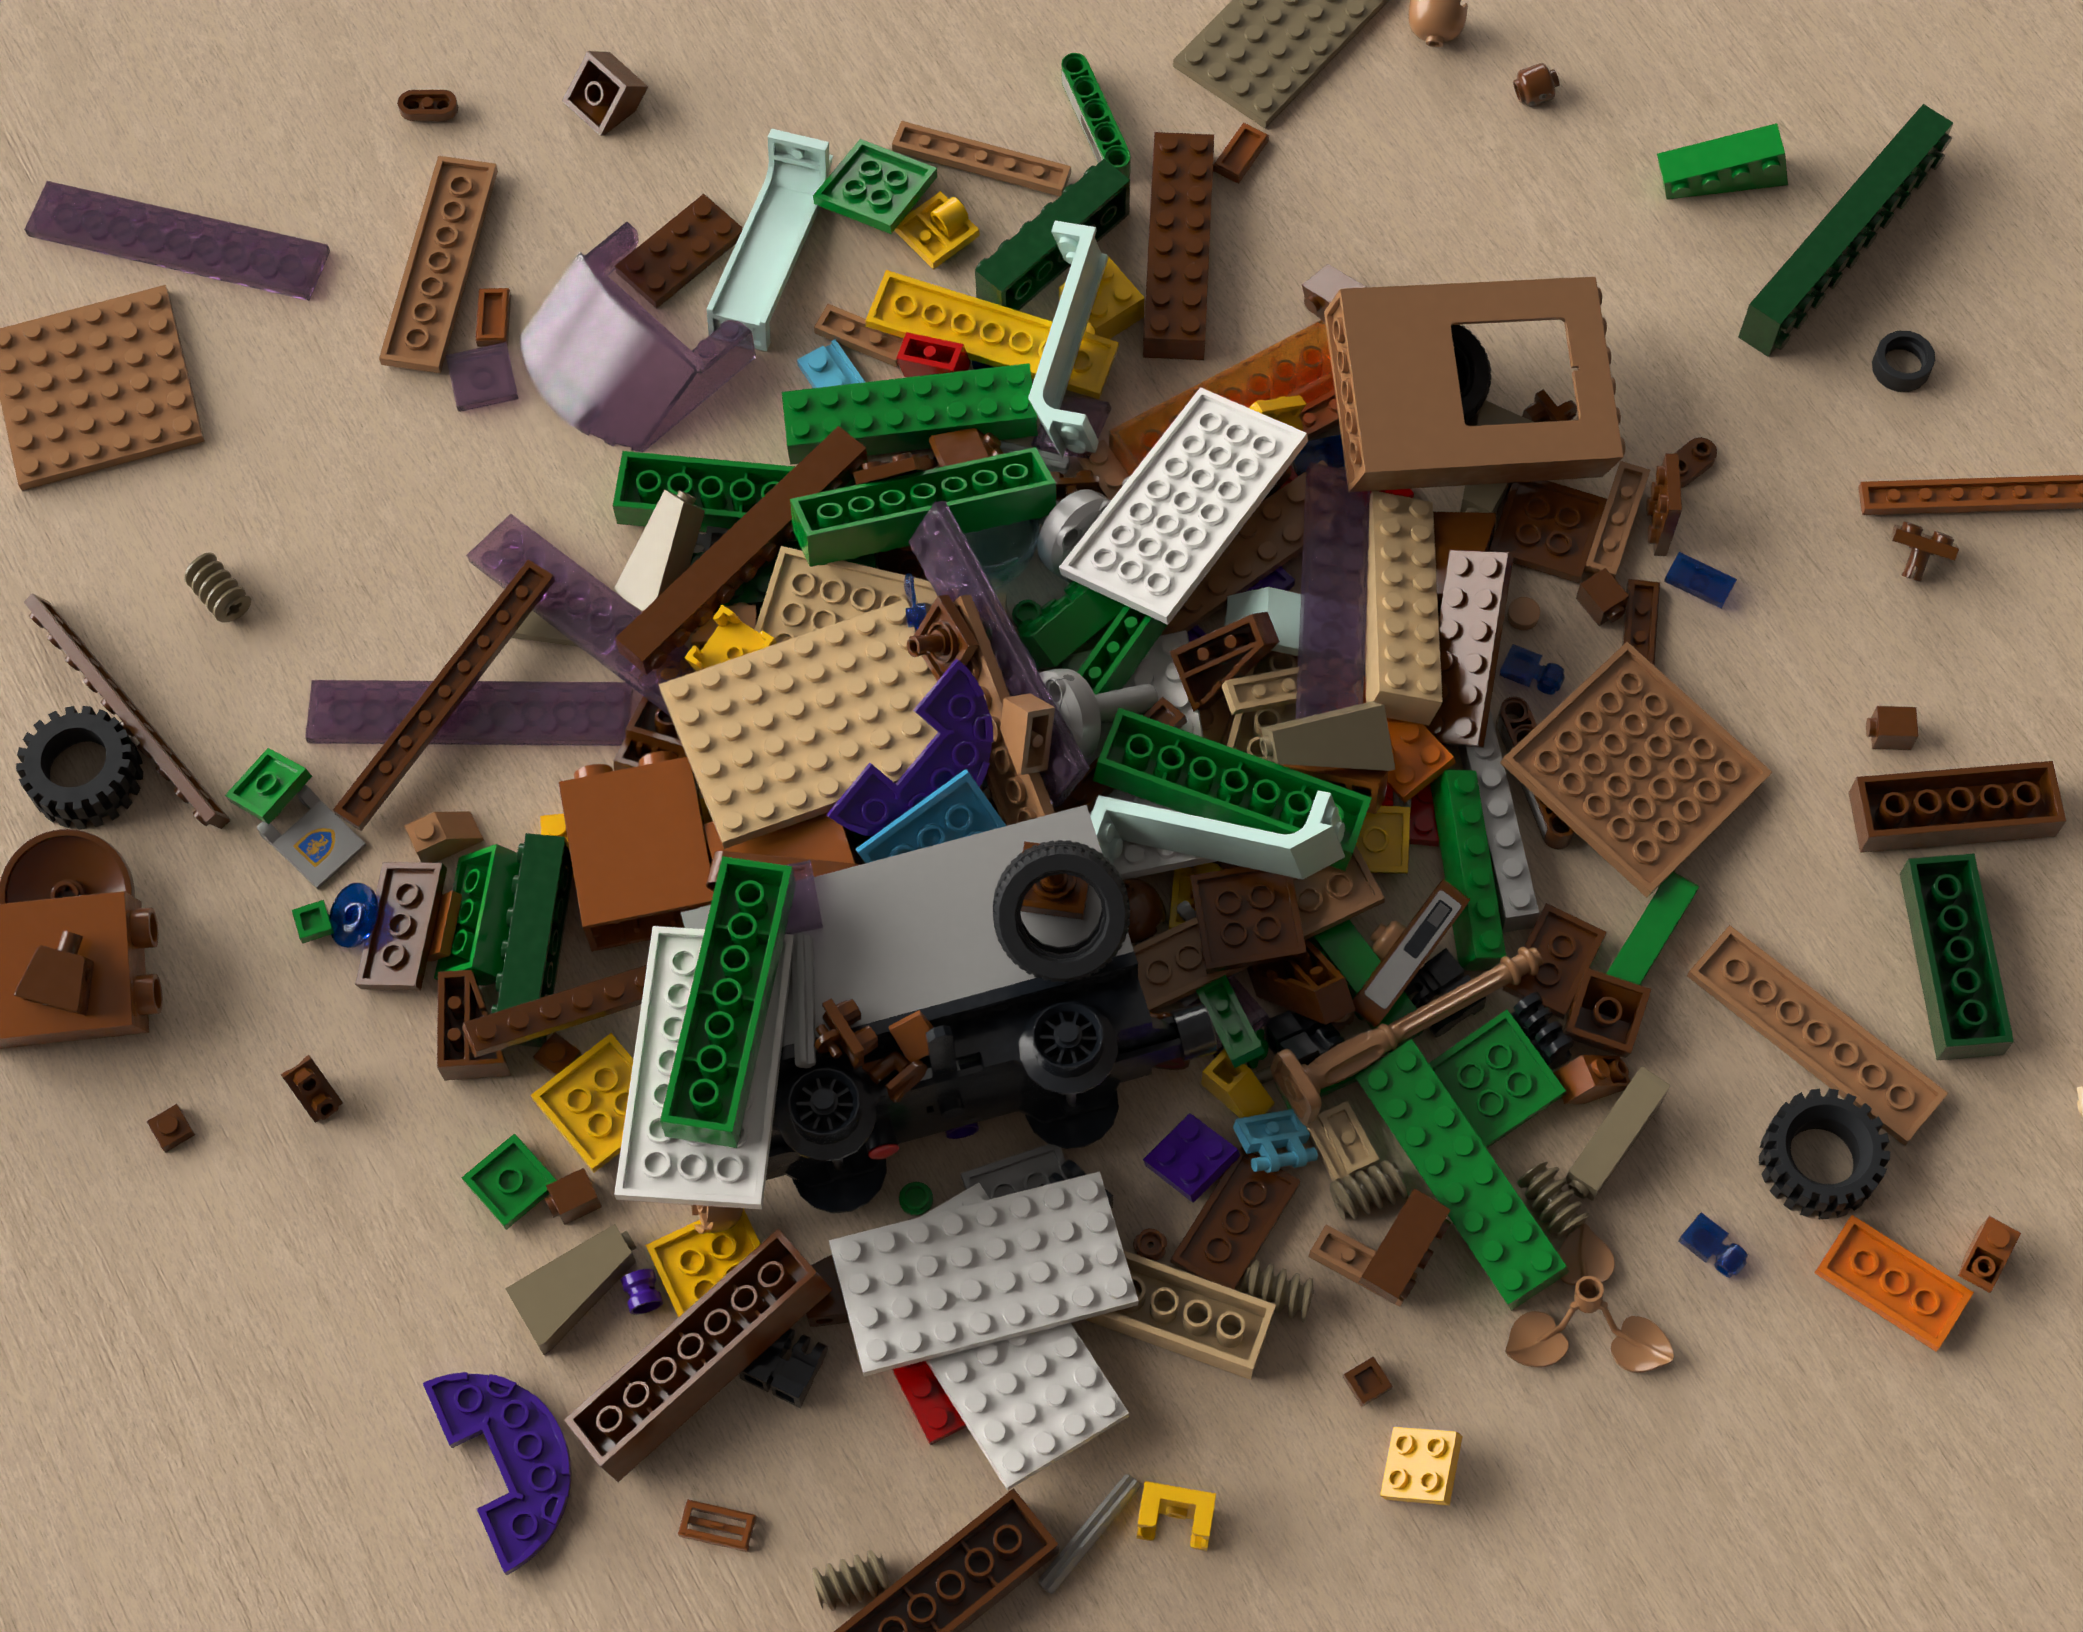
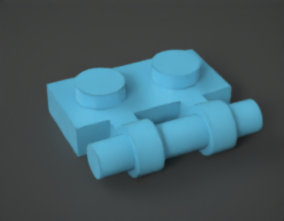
M1293 1109L1235 1120L1233 1129L1246 1154L1259 1152L1261 1156L1251 1160V1167L1254 1172L1262 1170L1266 1173L1279 1171L1280 1167L1292 1165L1294 1168L1306 1166L1307 1162L1316 1161L1318 1158L1317 1150L1314 1147L1305 1149L1302 1145L1307 1143L1310 1133L1306 1126L1300 1122ZM1286 1147L1288 1152L1277 1154L1276 1148Z

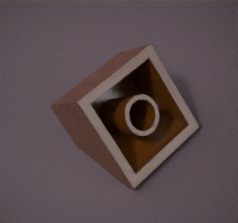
M587 51L562 101L600 136H604L637 110L648 86L611 52Z
M977 428L932 435L929 438V443L940 467L1004 454L1000 448L1002 444L996 436L990 432L984 434Z
M1586 967L1572 1001L1563 1033L1565 1035L1569 1034L1572 1040L1626 1058L1632 1053L1652 989Z

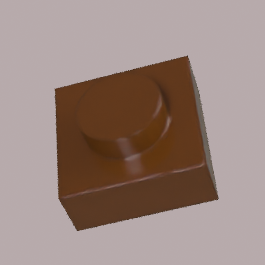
M554 1032L533 1056V1059L553 1076H556L582 1056L579 1049Z
M177 1104L147 1121L165 1153L195 1136L194 1131Z
M1374 1356L1343 1375L1345 1382L1361 1407L1390 1391L1393 1387Z

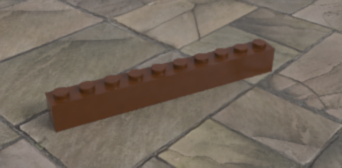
M839 426L832 431L615 637L619 653L646 676L653 669L660 668L665 663L667 656L676 647L683 646L688 641L690 634L699 625H705L712 617L713 612L721 604L728 603L734 596L735 591L744 582L748 583L755 577L757 570L766 561L769 562L777 556L781 546L788 540L796 538L792 526L790 499L846 487V484L854 478L853 472L863 470L862 464L868 463L866 447Z

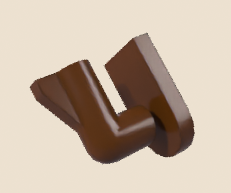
M892 1051L882 1059L864 1064L862 1070L876 1084H879L896 1070L899 1074L886 1085L890 1099L894 1103L896 1101L899 1103L902 1097L925 1076L927 1066L921 1060L910 1063L900 1052Z

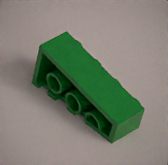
M1777 123L1657 153L1659 170L1667 200L1788 186L1785 150Z

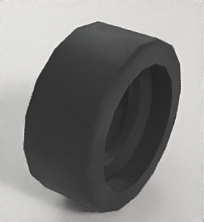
M1895 331L1887 334L1880 341L1872 360V370L1876 379L1886 388L1896 392H1911L1919 389L1927 382L1935 363V351L1930 342L1922 335L1912 331ZM1892 350L1911 352L1922 364L1921 369L1914 373L1899 372L1888 364L1885 359L1886 354Z

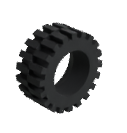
M74 706L65 707L66 715L60 716L57 711L48 714L51 719L50 722L44 724L39 720L33 725L37 730L35 735L26 733L23 741L28 747L27 749L19 747L17 756L22 763H16V771L21 777L19 779L21 786L38 810L51 822L57 820L60 826L66 828L70 827L71 821L77 829H87L88 821H91L95 827L104 825L103 817L109 815L113 821L120 816L116 810L122 805L125 809H128L133 802L129 798V794L132 793L138 796L141 787L136 780H143L144 771L140 767V764H143L135 744L115 717L111 719L109 714L99 709L96 715L90 706H83L82 713H78ZM80 742H94L106 748V760L102 770L88 783L77 787H62L51 782L50 769L52 763L68 747Z
M1820 1088L1811 1089L1806 1098H1804L1801 1092L1795 1095L1789 1104L1785 1102L1766 1129L1759 1147L1763 1148L1759 1155V1165H1766L1761 1174L1765 1183L1771 1180L1775 1183L1770 1192L1775 1198L1780 1194H1784L1787 1200L1783 1205L1792 1210L1795 1204L1802 1206L1800 1215L1810 1217L1814 1210L1819 1211V1219H1829L1833 1212H1836L1837 1218L1847 1215L1851 1208L1854 1211L1857 1210L1866 1199L1868 1200L1885 1176L1887 1168L1884 1167L1890 1160V1151H1884L1889 1144L1888 1134H1878L1884 1125L1879 1116L1871 1120L1868 1117L1872 1110L1869 1105L1864 1103L1861 1108H1858L1853 1104L1857 1097L1849 1093L1844 1100L1839 1099V1090L1829 1088L1824 1097L1821 1096ZM1811 1129L1826 1130L1837 1135L1845 1142L1852 1154V1175L1848 1179L1836 1184H1822L1807 1178L1800 1172L1792 1158V1139L1797 1134Z

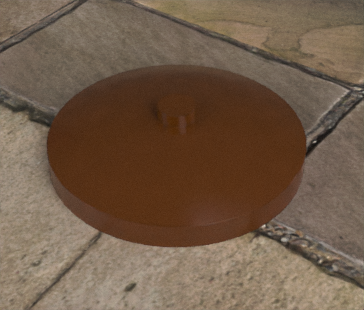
M53 830L30 839L10 858L0 880V904L125 891L135 897L134 881L125 859L118 850L104 839L80 830Z

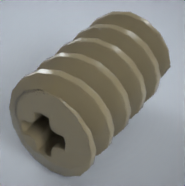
M208 552L198 556L187 567L184 574L186 584L199 596L201 602L206 604L207 609L213 613L217 621L222 623L231 622L240 618L248 611L252 599L250 596H245L246 592L243 587H239L237 580L231 578L230 572L224 569L222 562L217 561L214 553Z
M1388 1160L1381 1162L1380 1170L1374 1165L1369 1166L1368 1175L1361 1170L1357 1171L1355 1180L1351 1176H1345L1343 1178V1186L1338 1181H1332L1330 1184L1332 1199L1343 1220H1345V1213L1347 1212L1354 1220L1358 1219L1357 1208L1359 1207L1367 1215L1371 1214L1370 1203L1372 1202L1378 1209H1383L1382 1198L1384 1197L1392 1205L1396 1204V1192H1399L1404 1199H1408V1190L1402 1172L1395 1162L1392 1165Z
M1544 1162L1521 1176L1517 1181V1185L1520 1188H1527L1525 1197L1528 1200L1535 1199L1532 1208L1535 1211L1543 1210L1539 1219L1543 1223L1551 1222L1547 1227V1231L1550 1234H1558L1555 1238L1557 1240L1577 1230L1590 1215L1589 1213L1580 1215L1576 1213L1582 1205L1581 1201L1569 1202V1199L1575 1193L1574 1190L1562 1192L1561 1188L1567 1182L1566 1178L1555 1180L1553 1177L1560 1169L1558 1167L1547 1169L1546 1165L1548 1162Z
M1256 1259L1247 1268L1239 1292H1248V1295L1256 1298L1262 1297V1300L1270 1303L1274 1301L1276 1304L1275 1313L1278 1314L1288 1306L1289 1318H1294L1300 1310L1302 1322H1304L1314 1294L1313 1278L1309 1277L1304 1285H1300V1274L1296 1273L1288 1281L1286 1269L1283 1268L1277 1276H1274L1272 1264H1269L1262 1272L1260 1271V1260Z
M872 1550L867 1551L866 1563L862 1561L858 1554L854 1555L853 1567H850L845 1559H841L839 1571L837 1572L830 1563L826 1564L825 1576H822L816 1567L812 1568V1577L822 1610L824 1602L831 1611L836 1610L837 1598H840L845 1606H849L851 1594H854L858 1601L862 1602L864 1601L865 1589L874 1598L878 1596V1585H881L885 1590L891 1586L882 1554L881 1558H877Z

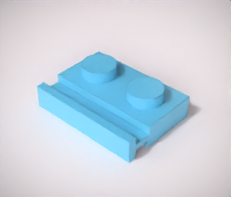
M836 339L831 341L832 344L826 347L821 346L797 359L798 367L813 388L865 382Z

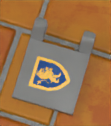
M304 785L302 790L297 793L299 801L310 810L283 835L271 823L267 824L263 821L257 826V829L264 840L287 859L313 886L319 889L366 846V843L335 815L307 785Z

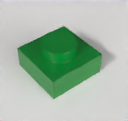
M324 900L292 910L302 944L334 934Z

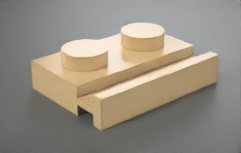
M1348 1100L1319 1113L1315 1121L1306 1125L1310 1133L1309 1137L1332 1181L1339 1182L1345 1176L1355 1175L1357 1171H1363L1369 1168V1166L1379 1163V1157Z

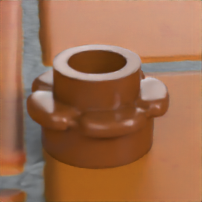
M1148 1228L1135 1237L1133 1247L1137 1250L1138 1256L1158 1261L1166 1253L1167 1239L1159 1231ZM1153 1243L1154 1247L1148 1248L1147 1244Z

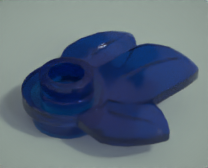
M908 573L904 577V589L906 597L912 604V608H906L908 628L914 627L916 633L927 614L925 603H918L914 588V576H911L912 573Z

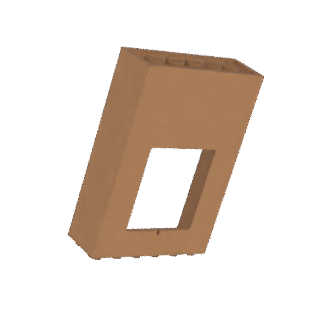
M1596 277L1340 289L1324 311L1349 492L1598 478L1607 474L1624 457L1626 446L1623 437H1620L1621 413L1615 404L1616 381L1614 377H1611L1610 372L1612 355L1610 348L1606 346L1607 322L1601 313L1602 291L1597 287ZM1562 320L1565 325L1571 368H1577L1576 371L1572 372L1579 419L1467 426L1464 422L1451 325Z

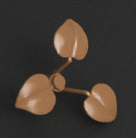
M1586 1223L1572 1232L1558 1251L1559 1256L1570 1272L1562 1277L1561 1280L1566 1284L1576 1285L1574 1302L1570 1304V1308L1563 1320L1556 1326L1554 1319L1547 1313L1538 1311L1527 1312L1514 1322L1505 1349L1508 1357L1525 1366L1547 1367L1556 1364L1565 1356L1569 1348L1567 1338L1560 1332L1566 1328L1575 1311L1579 1309L1584 1313H1594L1600 1309L1611 1331L1617 1335L1611 1343V1354L1621 1368L1634 1373L1648 1372L1670 1364L1674 1358L1668 1338L1652 1321L1640 1316H1630L1624 1320L1621 1330L1617 1328L1608 1310V1303L1603 1301L1604 1286L1602 1284L1613 1274L1615 1267L1614 1256L1609 1247L1594 1234Z

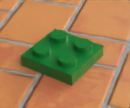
M267 748L225 796L232 804L270 824L293 797L302 790L312 775L306 768Z
M515 1133L461 1177L463 1182L506 1230L550 1194L546 1185L557 1181Z

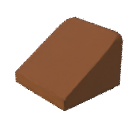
M920 1010L888 1026L891 1034L910 1063L929 1055L926 1032L934 1028V1026Z

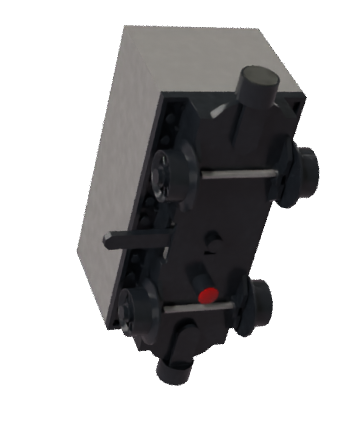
M1087 805L796 882L785 934L796 936L798 933L810 934L813 938L815 1029L821 1024H825L827 1027L822 1019L823 1014L826 1012L822 1007L823 1002L832 998L837 1005L843 1001L853 999L860 1009L861 1020L850 1025L851 1030L855 1033L869 1025L878 1037V1047L864 1056V1064L882 1059L892 1051H898L904 1055L888 1027L897 1021L920 1010L934 1028L926 1032L929 1055L919 1059L927 1066L926 1074L920 1082L902 1097L899 1103L897 1101L894 1103L890 1099L886 1085L899 1074L896 1070L879 1084H876L862 1070V1066L857 1069L853 1068L842 1049V1055L836 1059L832 1057L830 1052L819 1054L816 1051V1064L807 1069L799 1068L795 1065L793 976L791 969L766 1180L786 1175L792 1178L800 1197L814 1208L829 1213L852 1212L868 1204L881 1190L887 1174L886 1158L897 1153L899 1150L898 1144L1017 1111L1025 1114V1118L1033 1132L1046 1143L1064 1149L1086 1147L1102 1139L1114 1125L1119 1110L1117 1088L1120 1083L1151 1075L1152 1068L1165 1061L1181 1057L1185 1062L1216 1053L1217 1041L1209 1012L1203 1003L1170 1011V1017L1163 1019L1150 1016L1138 979V961L1128 933L1126 934L1125 942L1122 943V948L1109 964L1107 963L1103 969L1100 968L1099 972L1093 973L1087 978L1085 976L1081 980L1076 979L1071 982L1069 980L1065 982H1051L1049 979L1046 981L1040 977H1034L1033 974L1029 975L1025 970L1020 969L1019 965H1015L1011 958L1006 955V952L1003 951L996 936L993 922L994 892L1001 874L1005 871L1007 865H1010L1011 861L1023 852L1024 841L1046 843L1052 840L1054 842L1058 840H1071L1073 843L1076 841L1080 844L1088 845L1089 848H1094L1102 853ZM1089 885L1084 920L1021 912V918L1029 933L1040 942L1056 947L1075 945L1087 938L1097 926L1102 910L1101 901L1094 888ZM711 905L681 912L684 927L705 929ZM815 1030V1035H816V1040H817L820 1036L818 1035V1033H817L816 1030Z

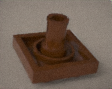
M1903 521L1902 526L1895 524L1891 533L1892 541L1911 548L1905 569L1901 574L1902 576L1910 579L1916 566L1913 580L1921 582L1930 555L1935 554L1955 561L1959 547L1953 543L1955 539L1952 536L1934 531L1933 536L1922 533L1923 529L1921 526Z
M949 595L937 596L914 636H910V639L907 640L908 653L912 657L922 655L937 681L956 659L967 666L979 646L975 636Z
M1024 841L1022 853L1034 845H1040V843ZM1067 874L1047 876L1035 883L1025 895L1021 912L1084 920L1089 884L1079 877Z

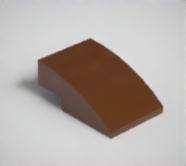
M649 684L625 729L626 738L613 760L614 771L637 767L642 757L658 751L673 752L678 758L687 757L660 692V687Z

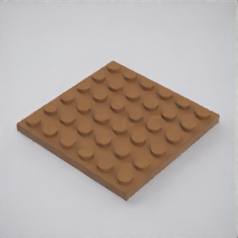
M166 285L0 328V402L17 482L22 491L205 442Z
M1628 642L1619 648L1505 755L1500 762L1501 765L1646 898L1772 774L1770 769Z

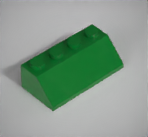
M495 844L459 857L452 891L462 894V900L451 954L437 961L434 975L435 980H438V972L472 970L480 986L496 983L498 972H503L505 961L501 958L502 943L504 939L508 940L510 927H507L506 924L507 912L509 907L514 906L515 895H512V881L514 875H519L521 864L517 862V852Z

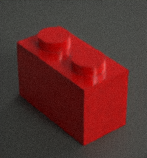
M906 332L896 357L904 377L967 371L971 364L964 344Z

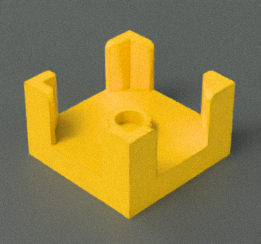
M721 605L713 617L718 627L701 651L693 645L685 659L694 670L699 671L775 645L777 641L766 632L761 631L759 633L740 621L733 611Z
M1145 1481L1136 1539L1153 1541L1155 1539L1158 1515L1164 1514L1176 1519H1193L1190 1547L1207 1551L1216 1493Z

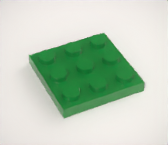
M859 139L814 193V204L892 234L938 177L937 168Z
M1508 1009L1429 1062V1065L1486 1148H1489L1567 1094L1565 1088Z

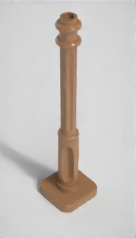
M1520 947L1515 957L1511 959L1506 956L1502 957L1500 965L1389 1025L1380 1024L1376 1029L1364 1032L1338 1044L1316 1058L1308 1066L1306 1064L1301 1065L1291 1050L1284 1049L1275 1054L1271 1066L1272 1076L1300 1122L1306 1126L1317 1119L1322 1106L1319 1095L1320 1089L1339 1083L1359 1073L1378 1061L1389 1051L1397 1049L1398 1043L1509 983L1518 985L1521 982V977L1527 973L1535 976L1538 974L1539 967L1543 965L1542 957L1534 947L1530 949Z

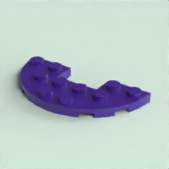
M956 659L913 710L938 733L896 784L873 764L869 763L826 814L828 817L851 831L865 836H874L965 769L980 788L990 764L988 762L993 742L992 716L989 713L982 688L969 669L960 660Z
M467 1372L447 1374L424 1382L423 1386L449 1446L454 1448L484 1433L508 1488V1494L477 1508L500 1565L507 1576L530 1561L545 1546L557 1529L565 1512L571 1488V1460L564 1434L546 1405L537 1396L517 1385L514 1381L493 1374H468Z

